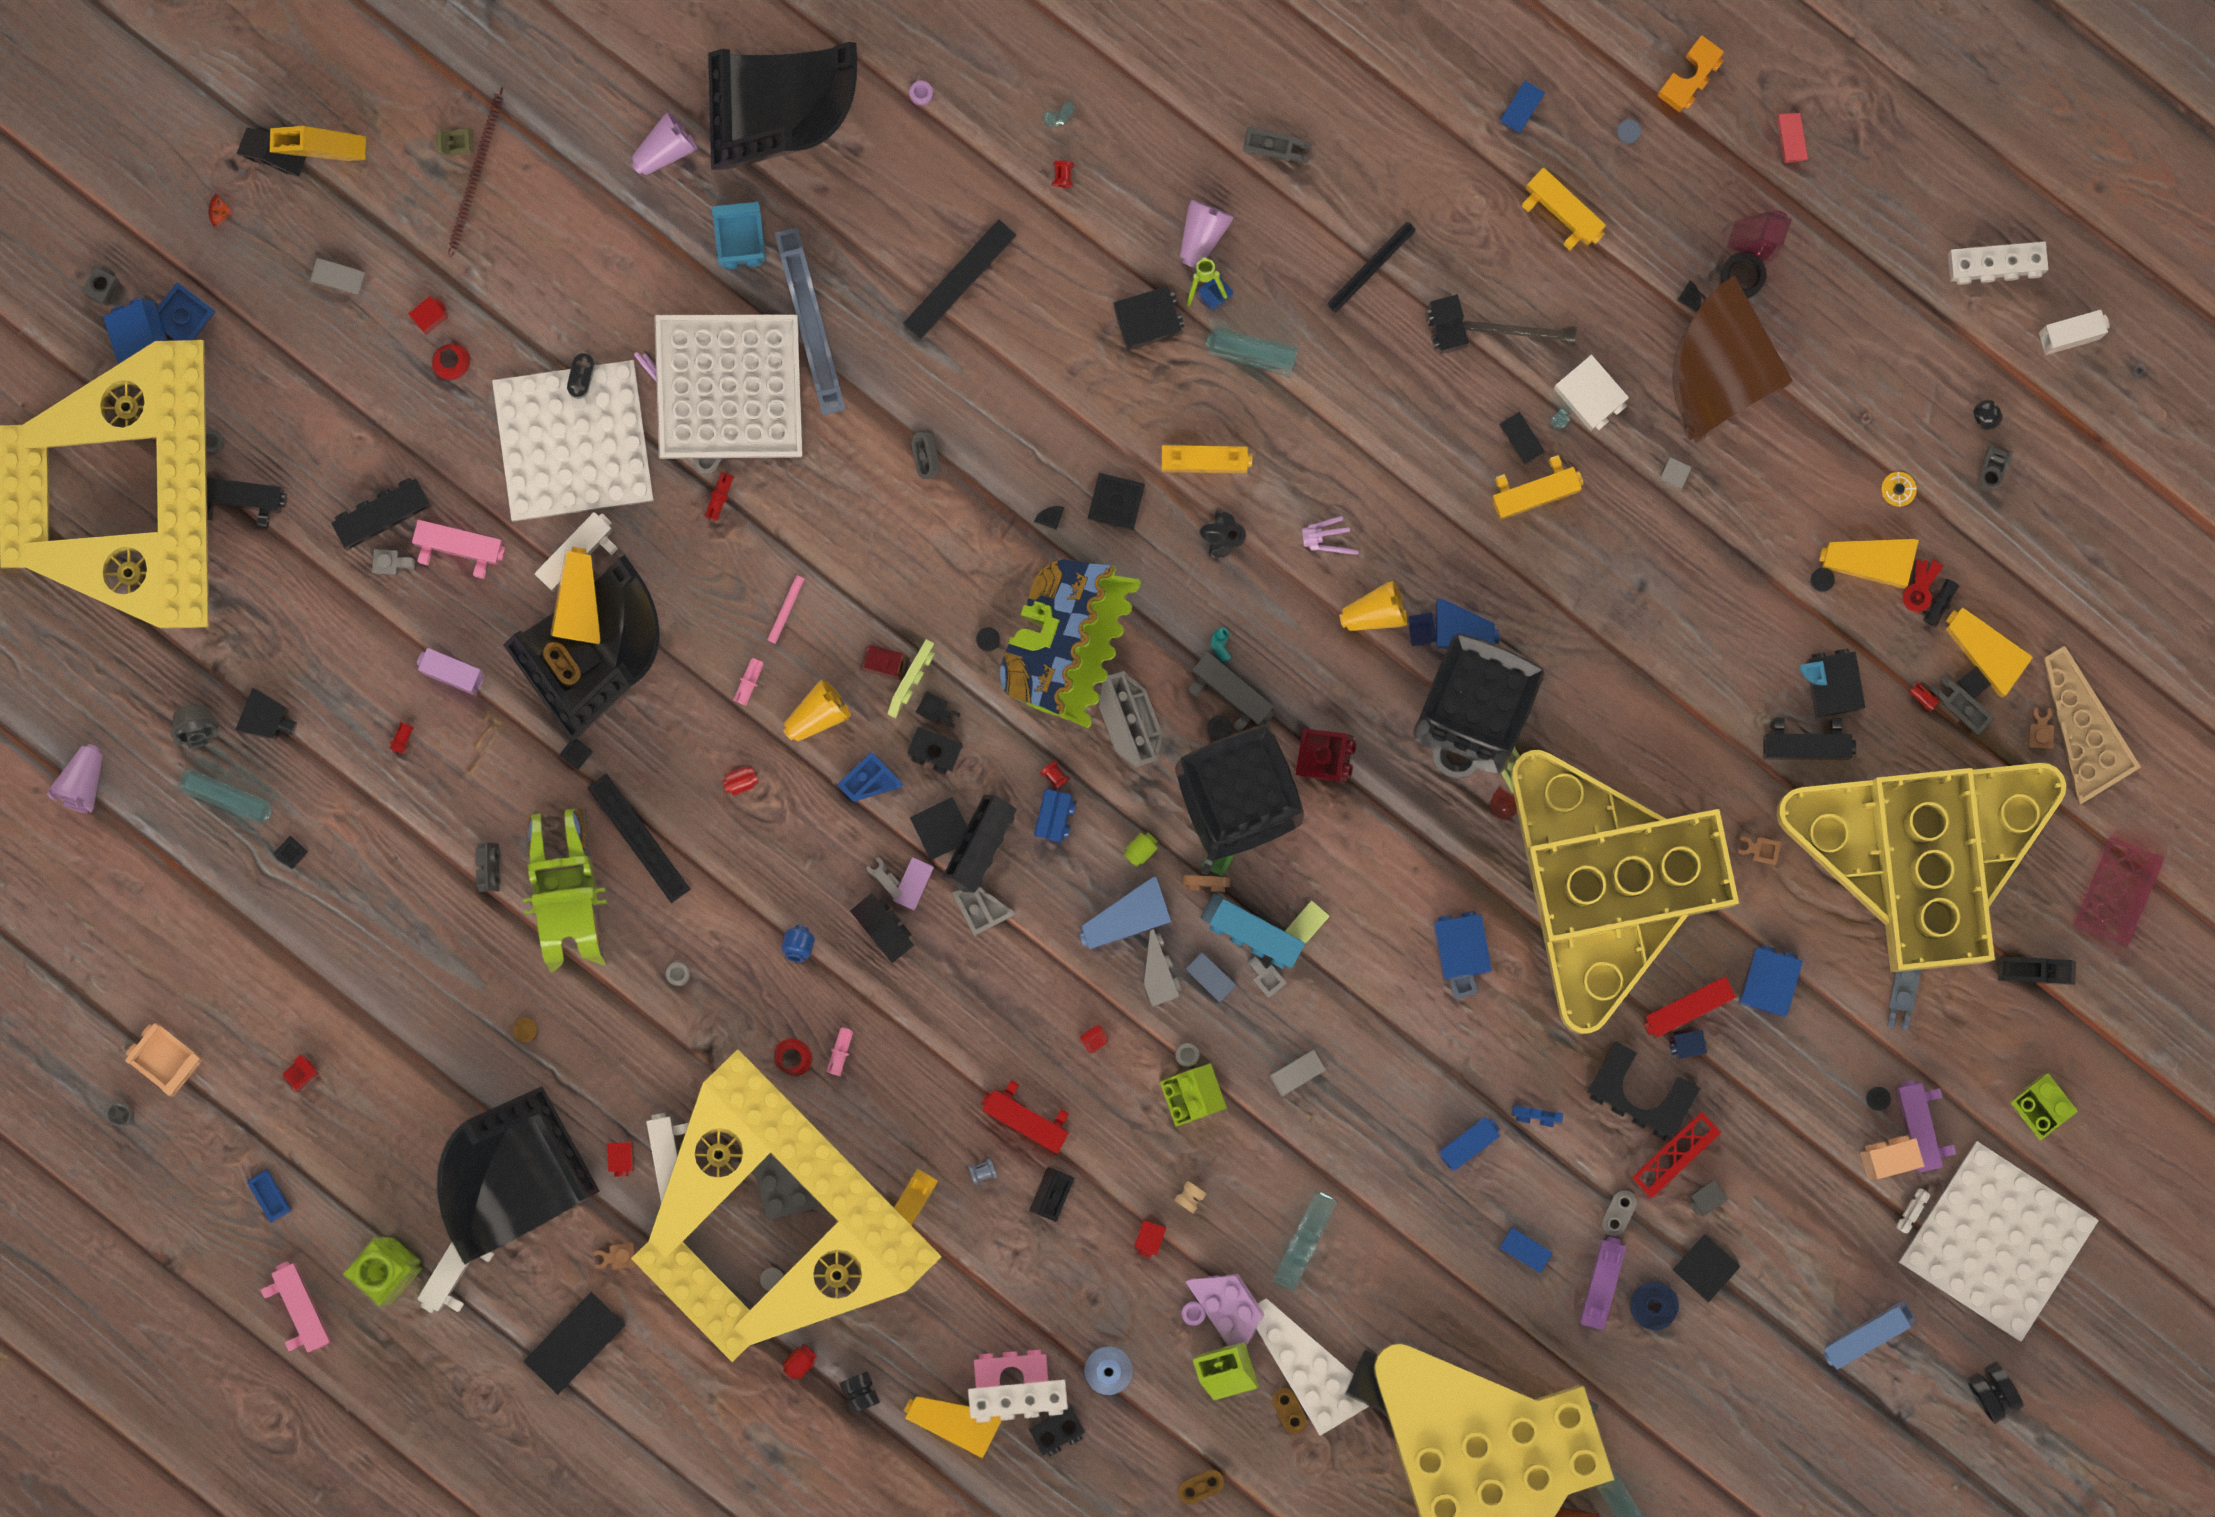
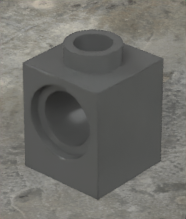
M94 267L81 292L85 296L107 306L120 281L114 277L116 273L106 267H102L101 270ZM101 279H106L107 286L102 290H97V282Z
M1711 1180L1689 1196L1691 1199L1689 1205L1696 1215L1700 1213L1702 1216H1706L1726 1202L1728 1198L1717 1182Z

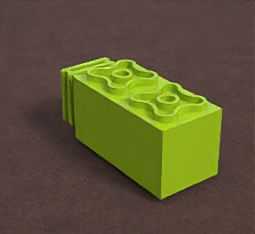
M375 1237L343 1275L378 1306H389L395 1302L423 1268L419 1266L421 1261L394 1237Z

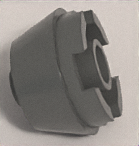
M198 704L185 706L177 710L173 715L171 737L175 740L178 747L181 744H187L189 749L202 747L208 744L207 739L212 736L215 738L218 736V723L206 706Z

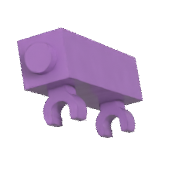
M1915 1079L1901 1082L1902 1087L1896 1088L1906 1134L1909 1135L1910 1139H1917L1924 1167L1917 1168L1915 1171L1920 1173L1942 1168L1941 1158L1955 1155L1956 1150L1954 1145L1938 1148L1927 1101L1943 1098L1941 1089L1925 1092L1923 1083L1916 1084Z
M1608 1237L1607 1241L1601 1240L1579 1324L1604 1330L1627 1247L1621 1245L1622 1240Z

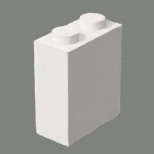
M2101 310L2046 325L2039 332L2044 353L2048 355L2100 340L2108 333L2107 329L2110 326L2107 316L2103 315Z
M1592 355L1554 387V390L1590 431L1595 428L1599 431L1609 422L1607 417L1613 412L1618 415L1627 407L1625 402L1629 398Z

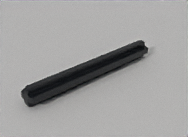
M1406 222L1328 302L1327 306L1333 312H1338L1415 232V227L1411 223Z

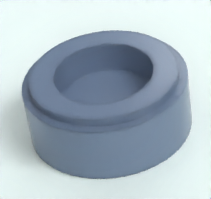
M1632 119L1622 121L1617 128L1618 139L1625 144L1635 143L1641 135L1640 125Z

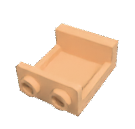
M154 1023L153 1026L149 1024L141 1033L143 1037L138 1044L134 1043L126 1052L128 1057L125 1061L163 1089L162 1091L168 1096L174 1097L203 1059L160 1024Z

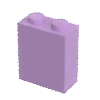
M427 648L426 652L422 651L417 661V665H419L418 670L422 674L474 696H477L485 674L480 669L430 648Z

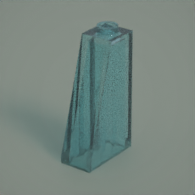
M1215 328L1213 334H1208L1205 347L1209 348L1208 355L1288 378L1291 376L1298 351L1297 347Z
M185 769L177 787V791L261 825L263 821H268L272 812V808L269 807L271 802L191 769Z

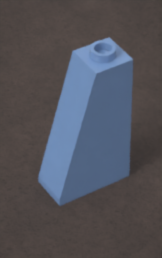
M1157 877L1149 879L1082 926L1083 932L1079 933L1082 945H1088L1089 950L1170 924L1171 920Z
M1903 1299L1829 1343L1824 1348L1826 1351L1824 1357L1830 1366L1834 1365L1837 1370L1911 1328L1916 1318Z

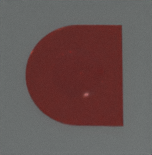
M1501 788L1497 789L1490 801V809L1493 815L1499 819H1509L1517 813L1515 798Z

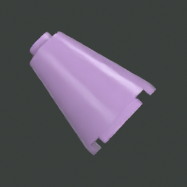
M667 112L662 116L632 155L633 162L631 165L638 174L643 172L645 175H648L693 153L698 148L691 135L688 136L683 124L672 113Z
M1191 199L1188 204L1180 257L1184 258L1182 263L1196 268L1199 260L1209 256L1233 222L1234 217L1217 208L1207 206V204Z
M91 744L81 746L49 788L47 795L55 802H57L58 798L64 802L63 806L82 813H87L88 811L92 813L103 755L100 753L101 749Z

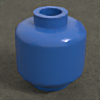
M796 925L795 928L786 930L781 946L786 959L801 963L805 959L810 958L815 937L808 932L809 928Z

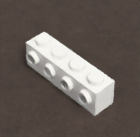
M2046 241L1952 249L1948 253L1950 282L1957 281L1958 285L1972 283L1971 280L1981 279V283L1993 282L1995 278L2004 277L2005 281L2017 280L2019 276L2028 275L2029 279L2042 277V274L2049 270Z
M1065 1379L968 1389L971 1419L976 1418V1423L989 1422L992 1416H1000V1420L1015 1419V1414L1023 1413L1025 1418L1039 1417V1412L1048 1411L1049 1416L1061 1415L1064 1409H1068Z

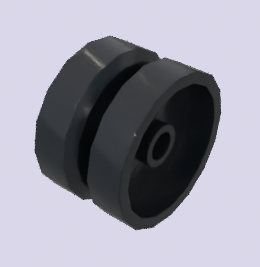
M1996 1361L1985 1367L1987 1380L1979 1373H1975L1966 1379L1976 1402L1993 1424L2006 1418L2004 1407L2012 1413L2024 1407L2021 1396L2011 1379Z

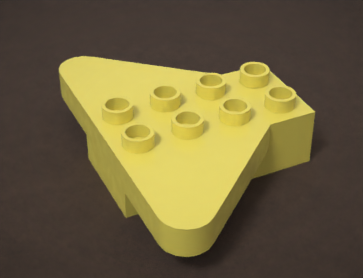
M1530 750L1523 753L1514 762L1511 770V784L1559 1014L1563 1024L1570 1031L1578 1034H1589L1599 1030L1607 1022L1687 916L1733 907L1739 904L1719 809L1666 819L1550 753L1542 750Z
M2046 763L1975 770L1973 768L1879 777L1869 781L1794 789L1781 798L1777 806L1776 817L1781 828L1885 924L1891 973L1979 964L1995 960L1989 907L2066 794V782L2058 768Z
M1392 1344L1382 1349L1377 1355L1374 1364L1375 1377L1419 1517H1555L1568 1494L1614 1480L1584 1386L1577 1385L1537 1399H1531L1410 1346Z

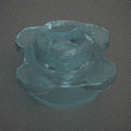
M1563 408L1559 410L1549 421L1554 426L1552 430L1554 431L1557 427L1560 430L1563 429L1571 420L1568 417L1571 412H1566Z

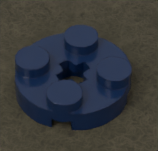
M1648 1282L1641 1285L1632 1294L1630 1301V1312L1633 1319L1641 1327L1649 1330H1661L1668 1327L1679 1311V1302L1675 1292L1667 1285L1659 1282ZM1652 1299L1661 1304V1307L1657 1309V1313H1653V1310H1648V1305L1651 1304Z

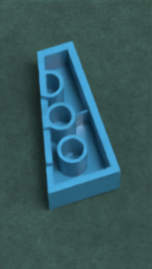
M1216 893L1213 894L1201 916V919L1211 925L1209 928L1211 931L1220 936L1225 932L1231 936L1230 941L1241 947L1244 943L1251 946L1250 952L1261 958L1264 955L1273 958L1271 963L1284 969L1285 965L1292 969L1306 944L1282 929L1269 924L1262 918L1249 913L1240 906L1226 901Z

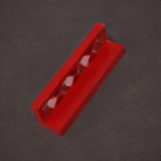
M1700 1112L1631 1178L1644 1191L1643 1193L1649 1199H1652L1717 1138L1721 1131L1703 1112ZM1702 1119L1710 1130L1703 1136H1694V1125ZM1691 1129V1135H1684ZM1680 1138H1691L1690 1149L1687 1152H1676L1677 1141ZM1673 1146V1152H1666ZM1663 1154L1673 1155V1165L1668 1169H1659V1158ZM1676 1155H1682V1156L1676 1161ZM1656 1162V1168H1649ZM1645 1171H1656L1655 1182L1649 1187L1639 1179ZM1659 1171H1663L1664 1173L1659 1177Z

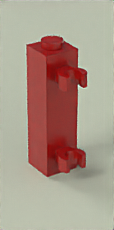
M1012 1080L1003 1094L996 1090L992 1094L990 1092L986 1093L981 1102V1105L984 1106L982 1111L1058 1154L1069 1135L1067 1131L1061 1129L1069 1113L1061 1109L1054 1122H1049L1012 1100L1019 1087V1084Z

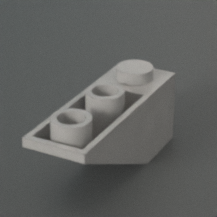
M1154 929L1150 930L1144 987L1152 1008L1179 998L1178 992L1182 991L1178 978H1172L1170 969H1173V965L1169 955L1164 956L1161 947L1165 946L1160 932L1155 934Z

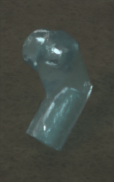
M1066 101L1059 112H1044L1042 120L1049 127L1063 126L1067 123L1076 106Z

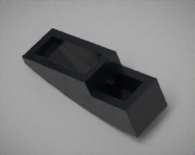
M1999 956L1998 981L2075 985L2076 961Z

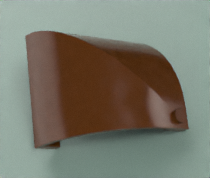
M1731 277L1715 289L1701 305L1682 335L1674 358L1672 374L1674 397L1679 413L1686 425L1684 431L1689 440L1693 439L1695 443L1705 439L1707 433L1732 416L1778 389L1789 386L1793 382L1736 277Z

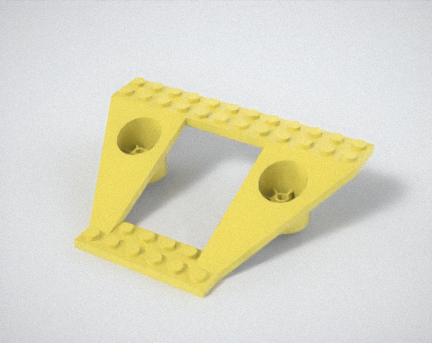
M204 340L155 341L25 424L0 426V567L2 569H30L160 629L209 627ZM129 387L141 389L134 398L129 396ZM120 388H125V396L118 398L114 394ZM112 395L117 400L115 407H106L107 401ZM144 396V406H138L137 401ZM128 405H130V409L128 411H124V409H126ZM106 411H115L117 416L109 422ZM121 418L125 419V427H114ZM137 419V421L130 425V421ZM156 438L158 532L50 541L49 462L47 448ZM131 552L142 554L143 557L137 564L132 562ZM127 553V562L121 564L116 560L120 555ZM113 561L119 565L117 573H109V568ZM146 561L147 572H141L139 567ZM130 570H132V576L127 578V574H129ZM143 575H146L145 580L141 583ZM108 576H117L119 582L113 589L110 586ZM123 584L128 585V594L115 593ZM139 584L140 587L132 592V586Z
M737 1049L703 1082L649 1241L631 1260L733 1362L750 1345L906 1292L941 1256ZM717 1133V1144L711 1146L704 1138ZM720 1134L728 1135L733 1140L727 1146L720 1144ZM700 1141L709 1148L707 1154H695L696 1147ZM736 1141L741 1148V1154H730L728 1148ZM722 1152V1159H716L714 1153ZM771 1153L838 1223L749 1310L683 1241ZM695 1157H707L709 1163L701 1170L696 1163ZM730 1158H742L736 1170L728 1164ZM711 1165L717 1167V1177L709 1176L704 1171ZM725 1165L732 1172L728 1176L719 1177V1169ZM835 1254V1264L828 1266L822 1260L826 1255ZM838 1254L846 1255L852 1260L844 1267L838 1264ZM818 1261L827 1269L825 1275H813ZM854 1262L858 1267L859 1275H849L846 1268ZM840 1272V1280H834L832 1274ZM814 1278H825L827 1284L819 1291L815 1285ZM848 1278H860L859 1285L855 1291L846 1284ZM828 1286L835 1288V1298L827 1297L822 1292ZM844 1286L851 1294L838 1299V1288Z

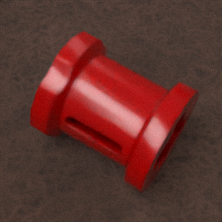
M1054 161L1055 178L1052 181V186L1059 188L1073 187L1071 172L1072 168H1074V162Z
M1054 760L1040 772L1041 776L1044 775L1052 784L1054 791L1071 779L1058 767L1057 760Z

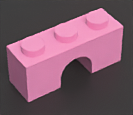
M1041 1349L1027 1350V1355L1017 1356V1351L1003 1352V1357L993 1358V1353L979 1354V1359H974L976 1388L1001 1386L1000 1375L1007 1367L1020 1369L1024 1376V1383L1048 1381L1047 1355L1041 1354Z

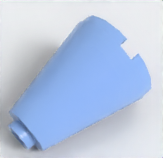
M1102 1347L1095 1350L1088 1357L1084 1372L1087 1383L1094 1391L1103 1395H1114L1123 1391L1128 1386L1132 1378L1133 1369L1129 1357L1122 1350L1115 1347ZM1107 1367L1113 1369V1375L1110 1377L1104 1374V1370Z

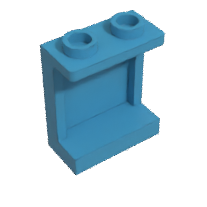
M759 201L711 207L718 266H723V269L730 270L738 268L737 265L747 264V267H757L761 265V262H766Z

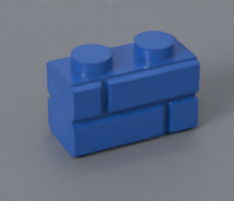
M1045 789L1034 837L1062 843L1063 838L1068 839L1071 825L1067 824L1069 815H1074L1076 802L1072 801L1073 795Z

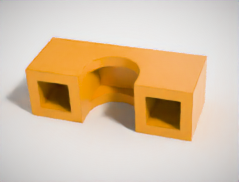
M1701 35L1685 58L1694 65L1696 70L1695 76L1683 79L1673 72L1657 96L1679 112L1684 107L1689 109L1696 99L1693 96L1698 88L1703 90L1710 81V78L1707 77L1711 70L1716 72L1724 62L1721 58L1724 51Z

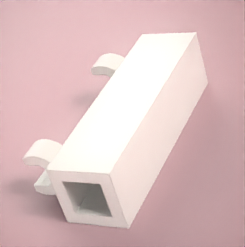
M593 512L535 572V575L554 593L559 588L565 550L571 551L572 547L586 549V554L591 555L601 545L610 555H613L618 548L607 538L613 532L610 527L612 522L604 514L601 513L598 516Z
M665 1113L651 1115L652 1120L646 1121L661 1204L678 1157L675 1136L686 1134L689 1123L673 1126L672 1117H666Z
M452 1242L417 1300L422 1302L420 1306L430 1313H433L434 1310L440 1312L444 1305L460 1312L464 1305L463 1302L452 1297L451 1293L469 1263L463 1264ZM490 1252L480 1258L490 1262L494 1253Z

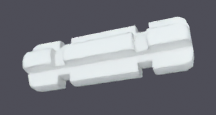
M1921 1188L1916 1191L1914 1195L1916 1198L1910 1201L1902 1215L1904 1218L1900 1219L1896 1225V1228L1903 1233H1909L1912 1228L1911 1223H1915L1924 1208L1923 1203H1927L1930 1198V1194Z

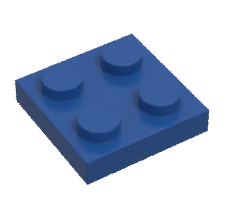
M178 282L157 307L164 332L175 341L195 340L216 313L214 309Z

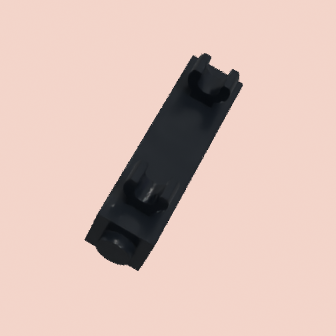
M207 477V520L212 521L214 505L259 510L257 525L269 528L270 512L281 513V509L286 507L287 494L284 493L282 487Z
M1775 717L1773 719V734H1765L1763 736V760L1852 759V754H1856V740H1852V734H1842V718L1830 719L1831 734H1784L1785 718Z

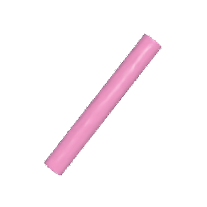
M796 575L767 641L776 644L805 580L804 578Z

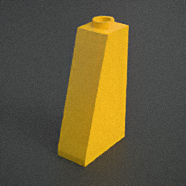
M308 126L271 128L270 152L343 161L365 160L366 136Z
M1919 540L1829 542L1826 548L1822 547L1819 561L1822 562L1821 568H1828L1831 571L1905 589L1909 583Z
M572 547L571 551L565 550L550 635L600 644L591 555L586 554V549Z
M1963 607L1958 612L1953 610L1946 620L1949 623L1946 631L1974 666H1977L1984 674L1997 695L2001 698L2005 697L2033 657Z
M916 1396L915 1400L909 1399L903 1411L907 1413L905 1419L981 1458L985 1455L1002 1421L1000 1416H992L989 1422L976 1423V1418L971 1419L970 1406Z

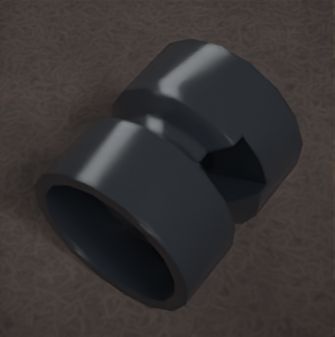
M868 1371L839 1383L843 1394L849 1396L847 1404L851 1414L880 1403L876 1390L870 1388L873 1383Z

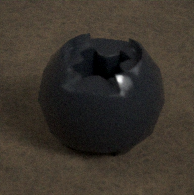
M1991 400L1981 401L1973 410L1977 424H1981L1982 429L1985 430L1994 429L2000 425L2003 419L1999 406H1995L1994 401Z

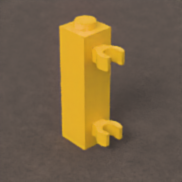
M1544 167L1527 184L1526 190L1531 195L1523 202L1522 207L1527 212H1530L1538 202H1541L1568 227L1573 234L1563 245L1569 251L1580 240L1589 246L1592 242L1597 244L1605 235L1603 230L1606 225Z
M1162 445L1161 472L1247 473L1248 467H1252V453H1248V447Z
M1557 455L1548 460L1554 473L1552 475L1513 489L1509 488L1505 474L1496 477L1495 481L1500 493L1493 495L1491 499L1499 521L1579 493L1582 489L1581 485H1584L1580 472H1575L1574 467L1564 470L1560 457Z
M917 1169L896 1203L894 1209L911 1226L930 1197L938 1180Z

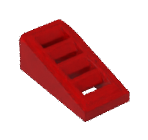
M1100 1025L1091 1028L1079 1038L1090 1054L1108 1043V1038Z

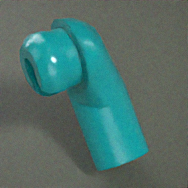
M1225 627L1214 631L1210 643L1212 651L1222 664L1232 658L1225 649L1227 638L1229 637V631Z

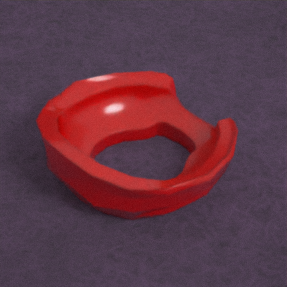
M446 344L437 349L433 354L431 360L432 369L442 379H458L469 369L470 355L459 344ZM452 348L458 355V363L452 368H446L440 362L441 352L445 349Z
M788 1038L776 1046L774 1063L776 1067L793 1077L800 1076L810 1069L812 1053L804 1042ZM788 1049H795L801 1055V1062L798 1066L789 1070L782 1065L783 1054Z

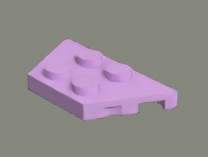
M1239 1274L1209 1276L1208 1278L1197 1279L1190 1278L1187 1280V1285L1226 1344L1230 1346L1245 1341L1247 1346L1265 1314Z

